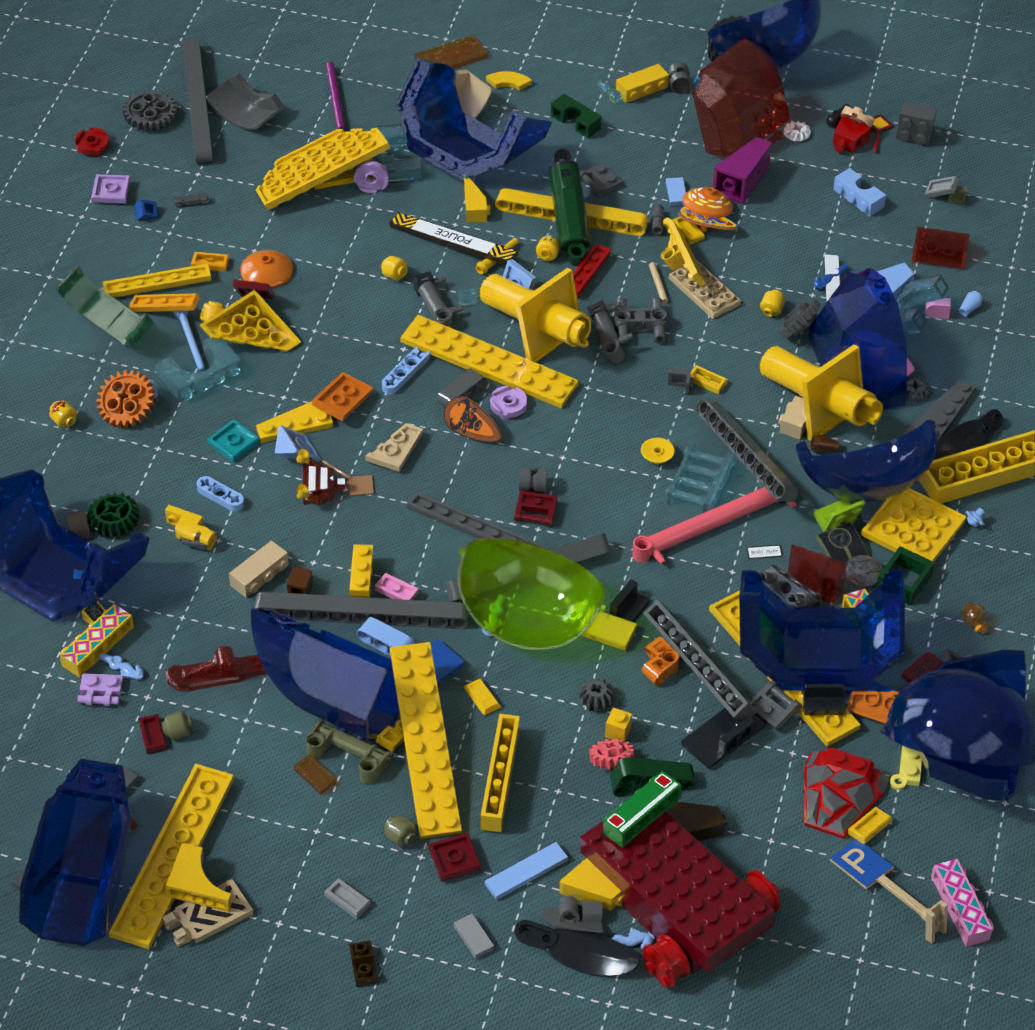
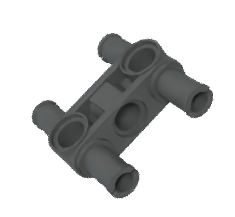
M620 297L616 299V302L619 301L622 305L614 313V328L618 332V338L629 333L654 332L655 343L661 344L665 342L667 313L663 309V300L660 297H655L651 300L652 308H627V300Z
M771 564L769 569L759 571L757 573L760 575L755 576L758 583H763L785 598L789 605H794L804 612H807L809 607L813 605H819L820 602L818 601H822L820 593H815L794 579L790 572L784 571L776 565ZM788 584L791 585L790 592L787 591Z

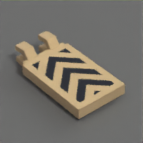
M232 879L217 886V888L231 893L229 912L185 902L175 907L173 912L163 916V925L167 931L177 928L181 924L183 926L173 932L174 942L177 947L189 943L193 939L197 944L253 915L252 907Z

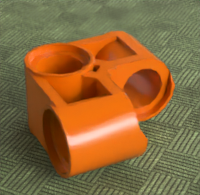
M658 637L643 648L651 660L644 664L641 671L654 685L662 684L667 678L678 671L679 654L664 638Z

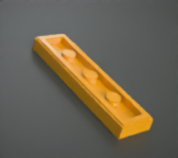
M198 293L135 295L129 309L131 312L195 310L200 297Z

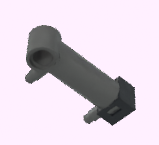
M430 271L415 275L414 290L418 297L421 296L433 320L452 328V314L462 311L463 307L460 305L447 308L435 285L446 282V276L434 278Z
M601 300L587 307V310L602 344V351L610 363L618 364L625 358V352L621 344L632 339L633 334H625L618 338L610 313L622 305L618 301L606 306L604 301Z

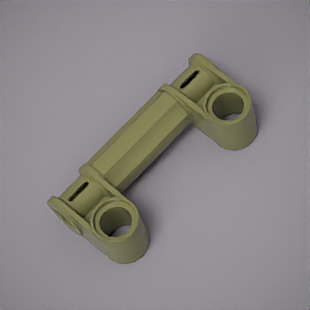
M321 719L317 721L312 731L306 737V754L310 759L315 760L323 757L331 744L362 758L359 763V779L364 784L375 783L384 769L390 764L393 755L392 752H385L377 748V745L336 726L331 727Z

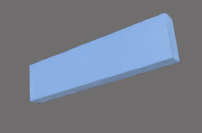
M555 842L487 879L485 886L494 898L498 900L567 862L568 856Z

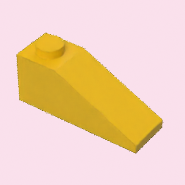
M464 175L466 222H487V215H490V205H487L486 197L469 176Z

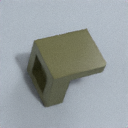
M957 186L954 193L947 194V202L965 204L967 186Z

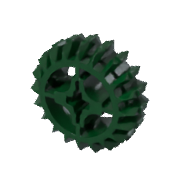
M108 492L106 496L100 495L99 499H94L93 504H90L87 512L88 523L91 529L96 531L97 535L102 534L104 538L110 536L112 539L114 536L120 538L121 534L128 535V531H133L134 527L138 525L140 518L139 507L135 500L131 499L130 495L125 496L123 492L119 495L116 492L112 495Z

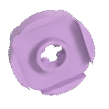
M362 162L355 170L354 181L363 192L377 193V190L385 189L388 184L389 174L387 167L379 162ZM369 175H374L376 178L369 179Z
M502 386L493 391L490 398V407L501 419L509 420L526 411L527 397L520 388L510 389V386Z

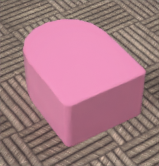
M932 297L926 301L925 312L927 316L949 319L951 309L950 298Z

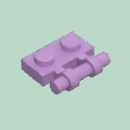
M82 674L80 695H78L77 699L78 703H85L88 706L93 704H104V706H111V704L119 705V697L114 696H121L123 675Z

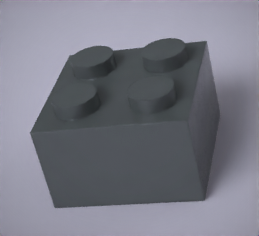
M904 101L899 115L896 139L929 146L934 131L937 108Z

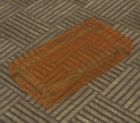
M311 755L306 756L294 765V771L320 795L337 783L336 778Z

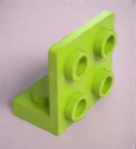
M846 497L814 511L813 515L823 532L848 522H851V524L856 522L866 502L861 500L851 505Z

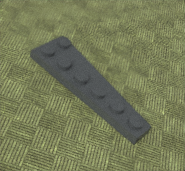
M959 379L894 440L893 446L923 459L929 450L948 431L974 394L976 386Z

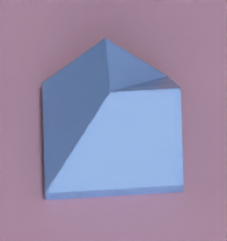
M282 425L278 428L275 454L289 459H296L298 452L301 449H306L309 452L308 458L311 461H321L320 456L305 434Z

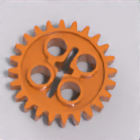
M124 370L123 375H121L117 371V377L110 375L111 381L105 379L104 381L107 385L100 386L103 391L97 392V395L101 397L96 400L99 404L97 409L101 411L99 414L107 423L109 422L112 426L116 424L118 428H121L123 425L128 429L129 424L135 427L136 421L141 424L142 417L147 419L146 412L152 413L149 407L155 406V403L152 401L156 399V396L153 394L155 389L151 387L153 384L140 372L136 374L134 370H131L129 374L127 370Z

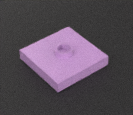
M96 174L91 196L92 202L126 203L131 177L129 175Z

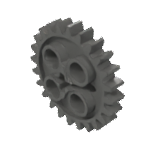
M147 90V93L141 91L140 95L135 93V97L130 96V100H126V104H123L124 120L127 121L128 125L131 124L132 128L137 126V130L144 128V131L148 128L151 131L154 128L160 130V126L166 128V124L171 125V121H175V116H177L178 112L176 100H173V96L169 97V93L163 95V91L159 93L156 90L153 92Z

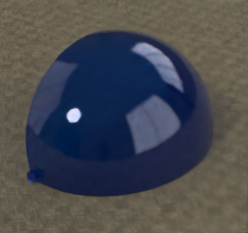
M790 0L744 18L714 27L708 31V36L711 38L714 49L720 59L729 67L746 73L775 71L797 60L809 48L820 26L821 3L820 0Z
M926 420L921 426L903 436L852 452L815 456L811 454L806 442L800 441L796 444V453L806 475L814 484L830 495L855 502L861 500L865 502L880 501L906 491L916 484L927 472L937 452V435L934 429L936 428V422Z
M943 668L917 677L907 684L894 699L887 716L886 726L883 725L881 728L882 734H885V736L900 745L946 759L1008 767L1025 766L1035 762V718L1024 698L1008 683L980 670Z

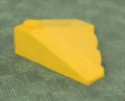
M255 290L200 324V327L214 340H227L232 343L250 344L266 349H279L284 352H288L301 344L299 338Z

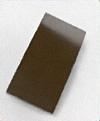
M371 940L349 944L356 987L378 984Z

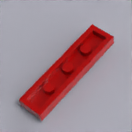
M595 243L573 272L577 298L611 255V249Z

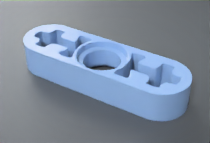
M208 476L200 477L197 480V491L201 495L233 512H238L244 508V497L242 494ZM220 491L225 492L223 496H216L215 494Z

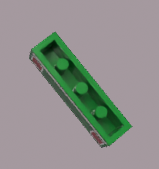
M663 771L657 776H653L645 786L637 789L632 797L627 801H623L619 808L604 818V834L623 848L681 798V784Z

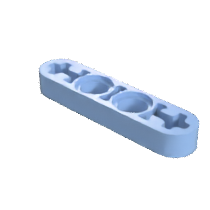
M415 347L382 380L383 392L395 394L431 358L430 352L424 353L418 350V347ZM415 362L416 365L409 366L408 363ZM398 373H405V374H406V375L403 376V377L397 376Z

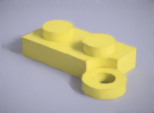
M902 746L899 774L893 775L890 779V785L893 789L902 790L906 785L919 786L923 748ZM895 780H900L902 783L896 784Z

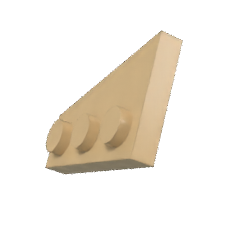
M407 423L391 435L388 441L380 443L374 452H369L365 455V461L400 472L422 437L423 429Z

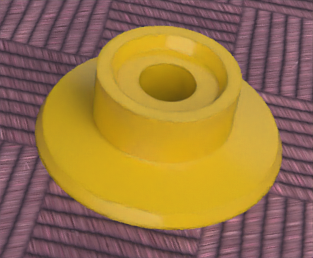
M650 438L641 446L643 457L656 465L670 460L675 451L672 443L663 438Z

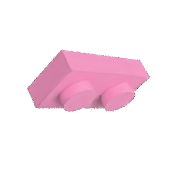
M387 573L375 585V591L391 599L414 600L419 594L417 587Z

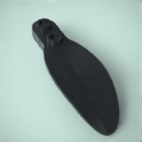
M997 409L986 411L976 420L967 421L954 427L929 450L921 464L983 446L988 435L1001 426L1003 422L1001 412Z
M530 920L519 921L515 926V937L519 942L543 949L557 962L584 974L619 976L636 969L640 961L638 954L630 947L594 932L563 928L553 929ZM526 930L530 933L529 935L524 936L522 935V932ZM544 937L550 938V941L543 942L542 939Z

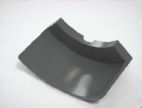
M240 73L230 77L206 96L209 104L224 119L246 130L260 128L285 108L276 93H256L254 91L255 88Z

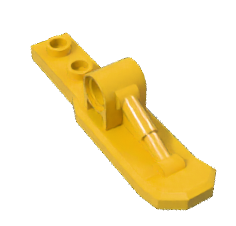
M667 217L663 220V225L670 234V241L668 242V248L662 252L661 258L673 271L684 266L689 273L690 280L702 287L706 282L689 243L677 225Z

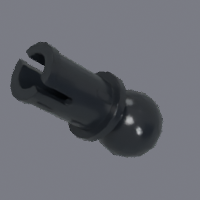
M844 104L841 108L834 110L832 114L827 116L826 123L829 127L838 125L844 107H849V104Z

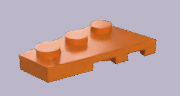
M852 691L846 708L852 714L904 731L917 691Z

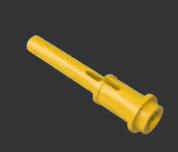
M513 238L504 246L512 249L518 244V240ZM485 258L482 262L479 261L476 264V271L481 275L487 274L488 270L497 262Z

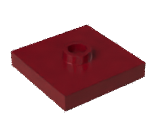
M233 279L232 286L241 296H246L255 290L264 299H274L275 293L269 284Z
M468 833L428 844V850L441 882L482 871L481 863Z

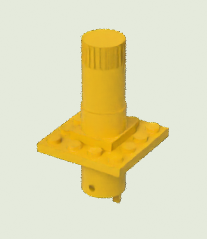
M566 268L536 290H530L498 274L489 275L483 281L480 287V299L482 302L519 320L526 359L537 362L562 343L572 347H587L589 345L586 339L591 331V319L579 310L573 271Z
M852 345L821 367L779 346L771 347L762 356L760 361L761 374L803 397L807 438L809 441H811L813 435L817 436L819 434L823 436L844 420L856 426H863L868 422L875 425L879 421L883 412V405L873 393L863 389L860 348L858 346Z

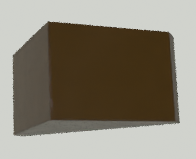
M85 510L66 513L65 516L72 544L90 541L91 536Z

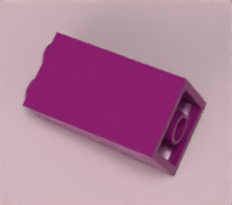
M756 137L714 167L713 188L721 191L730 200L744 204L769 169L772 142Z

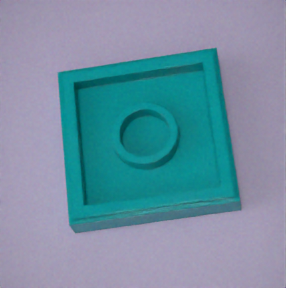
M235 419L207 439V444L232 462H235L260 443V437Z

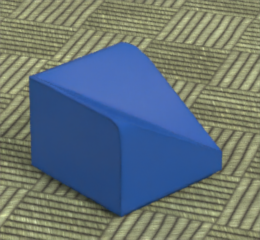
M140 200L135 204L137 220L158 218L156 201Z

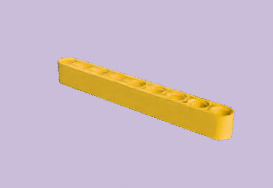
M508 188L500 190L495 203L496 208L500 211L556 221L552 196ZM585 203L588 227L635 236H642L645 233L649 221L647 215Z

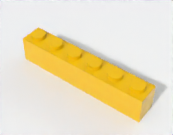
M499 714L481 810V830L502 832L520 731V716Z

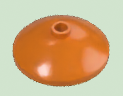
M260 250L250 254L243 260L240 267L241 277L244 281L266 283L272 289L278 288L291 279L293 263L287 255L279 251Z

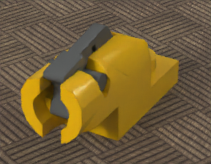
M171 505L166 507V522L175 526L176 538L182 540V544L208 551L213 548L217 536H215L216 532L204 526L203 516Z

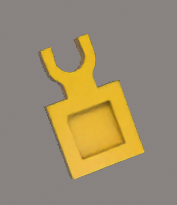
M401 720L396 722L395 728L388 725L376 737V743L391 752L402 744L404 737Z

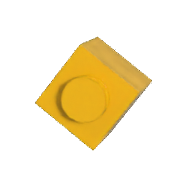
M613 708L606 722L605 737L618 740L624 739L625 743L632 726V714Z

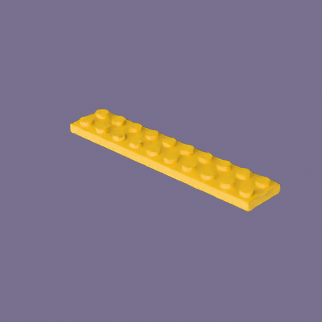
M421 315L416 316L400 337V342L413 348L418 347V350L425 353L428 351L430 355L466 370L473 369L483 377L505 386H510L512 389L520 388L525 394L561 409L578 386L579 380Z
M742 589L709 606L711 614L769 681L774 682L777 688L792 700H797L802 704L801 709L797 713L826 747L860 730L861 724L847 708L845 715H804V685L825 683Z
M430 642L390 647L420 839L461 834L462 829Z
M195 763L109 931L110 938L150 950L164 922L163 916L168 914L175 900L174 898L167 897L166 883L181 844H196L201 847L234 781L233 774Z

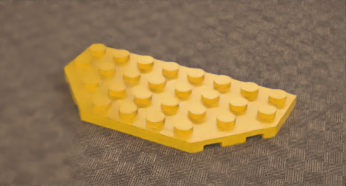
M363 128L351 129L350 132L336 129L277 159L274 163V169L268 171L263 178L264 183L262 186L258 185L256 192L267 210L276 208L279 204L289 201L317 185L323 184L326 180L337 177L340 173L353 169L356 165L367 162L372 157L384 153L390 149V146L378 128H372L370 131H364Z

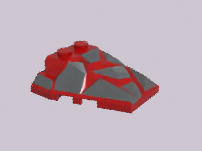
M828 748L825 752L820 750L810 752L803 770L804 826L844 839L848 835V829L859 821L865 813L867 814L876 801H880L883 797L889 778L881 770L874 769V763L871 760L835 748Z

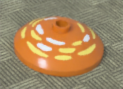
M712 187L691 189L682 198L683 205L687 209L706 217H726L733 212L734 208L728 196Z

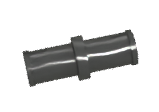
M660 204L653 206V215L651 216L652 233L655 235L662 234L663 220L665 219L663 215L664 207Z

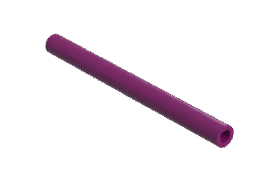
M333 62L326 63L336 127L337 129H343L345 132L335 67Z

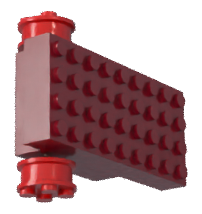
M666 811L623 848L604 834L603 821L580 836L581 853L622 891L623 908L657 939L655 944H648L643 947L642 953L645 960V970L649 974H653L663 988L675 986L677 979L680 977L685 978L690 973L694 975L702 968L707 973L711 972L774 926V913L779 911L781 907L778 887L771 883L759 870L750 871L746 879L742 881Z

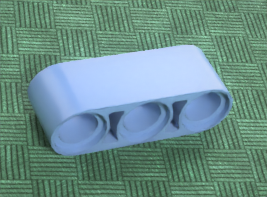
M369 617L357 631V636L361 641L389 656L390 647L415 644L410 636L372 617Z

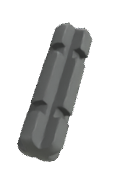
M202 193L200 196L193 194L184 195V197H174L176 207L182 206V204L188 206L197 205L200 202L201 204L208 203L207 193Z

